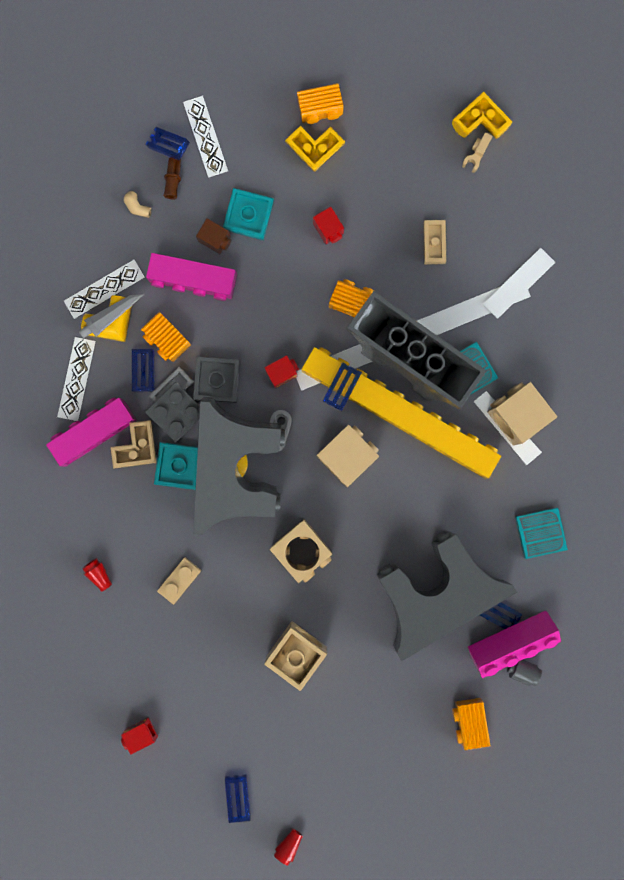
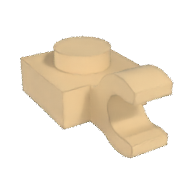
M485 132L482 139L477 138L472 148L475 153L464 159L463 168H465L468 162H472L474 164L472 172L475 173L477 171L480 160L493 137L492 135Z

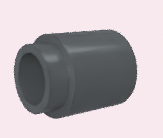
M521 660L516 665L507 667L510 678L528 686H536L541 679L542 670L537 665L528 661Z

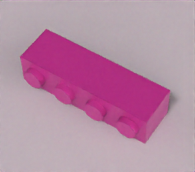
M151 253L146 278L154 287L164 288L165 285L172 287V290L177 292L189 290L193 291V294L205 297L206 294L214 295V299L226 301V298L232 299L237 273L234 269Z
M114 397L105 403L104 408L100 410L95 409L86 415L88 418L82 422L76 421L68 427L69 430L65 433L59 432L50 438L51 442L46 445L59 466H68L130 426L129 423L136 422L137 420L126 402L121 398L116 399Z
M543 611L468 646V650L479 674L484 678L486 676H493L499 670L506 667H512L525 658L534 657L540 651L555 647L561 642L559 630L548 612Z

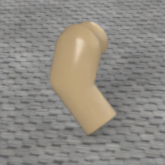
M127 192L124 196V203L130 213L150 218L151 207L140 205L135 192Z

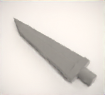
M144 294L129 295L90 318L88 317L84 320L87 326L82 328L79 333L83 338L91 333L95 337L98 336Z

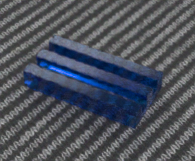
M155 127V135L151 134V142L147 141L145 145L149 149L180 161L190 142L184 137ZM161 136H162V137H165V138H167V139H170V140H172V141H175V142H177V143L183 144V145L181 146V145H179V144H176V143H174V142H171V141H169V140H166V139H164V138H161ZM157 142H159V143L164 144V145H166V146H168V147H171V148H174V149H176V150H179V152L176 153V152H174V151H171V150H169V149H166V148L161 147V146L156 145V144H157Z
M132 349V392H153L154 349ZM137 354H141V387H137ZM146 354H148V387H146Z
M342 363L323 402L342 411L362 372ZM344 369L348 372L333 401H330L329 398ZM351 374H354L355 377L340 405L336 404Z
M501 602L497 606L516 615L514 619L494 608L489 609L492 613L511 622V626L518 624L522 616L521 613ZM485 613L480 614L483 618L504 629L509 628L508 625Z
M247 774L240 777L238 775L234 777L226 776L225 788L228 822L250 821ZM239 782L243 784L245 816H242ZM230 783H234L237 817H233Z

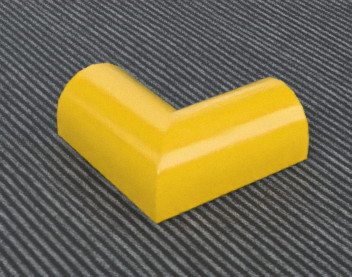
M483 92L452 120L453 128L461 137L466 138L474 129L482 124L497 139L511 126L512 121Z
M302 126L297 128L285 140L292 150L314 172L345 144V141L331 126L316 140Z
M112 295L109 306L126 297ZM132 306L96 337L125 342ZM84 314L81 329L87 326L84 320L88 317L90 318L93 314Z

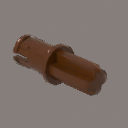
M176 156L169 158L167 174L164 175L166 183L163 196L170 200L177 199L178 183L181 181L179 176L181 159Z

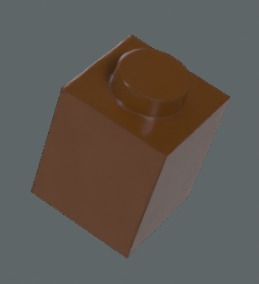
M208 218L196 235L199 243L218 254H221L223 250L226 251L231 243L229 231Z

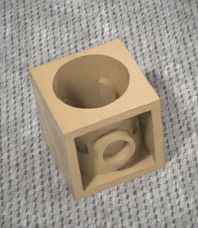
M522 382L507 391L509 396L506 397L504 395L490 404L492 409L487 412L513 446L523 444L557 418V415L531 382L525 385Z
M348 425L317 454V458L345 487L351 485L380 457L377 454L379 451L377 447L370 441L366 443L361 438L364 434L355 425L353 427Z
M305 519L299 522L270 548V551L298 584L302 580L305 583L315 575L314 570L318 566L321 568L325 567L331 561L330 556L332 555V551ZM297 537H300V539L311 538L319 548L316 549L315 555L318 558L309 566L293 564L288 558L290 546L287 545L289 542Z
M291 621L267 654L264 665L301 691L326 657L327 646Z

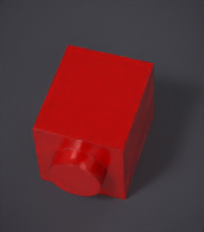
M332 207L313 217V225L325 244L329 242L332 244L336 243L343 237L344 227Z
M287 355L264 367L275 389L298 377L296 371L299 368L294 359L289 360Z
M149 717L126 728L121 734L122 745L125 750L129 751L130 755L155 743L158 738Z

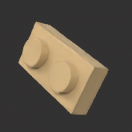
M424 220V264H446L445 220Z
M185 557L157 592L174 605L202 570Z

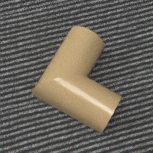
M152 420L129 423L132 444L111 447L113 468L157 463Z

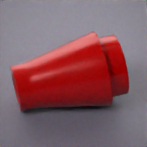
M97 558L82 568L85 572L83 575L96 585L101 592L112 585L102 561L99 562Z
M292 829L275 848L274 857L288 866L290 862L294 861L303 835L297 830Z

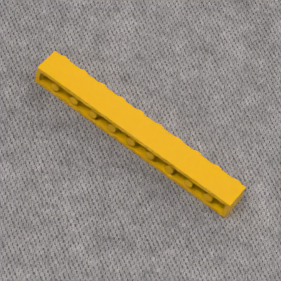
M314 347L301 369L304 374L484 479H489L501 458V455L497 454L498 450L489 444H486V446L478 442L479 438L470 433L466 436L460 432L461 428L451 422L449 424L442 422L441 416L434 412H430V414L422 410L423 406L415 401H412V403L406 401L402 393L396 390L393 392L387 390V385L377 379L375 381L367 378L368 374L358 368L355 371L348 367L350 364L341 358L336 360L330 356L331 353L322 347L319 349Z

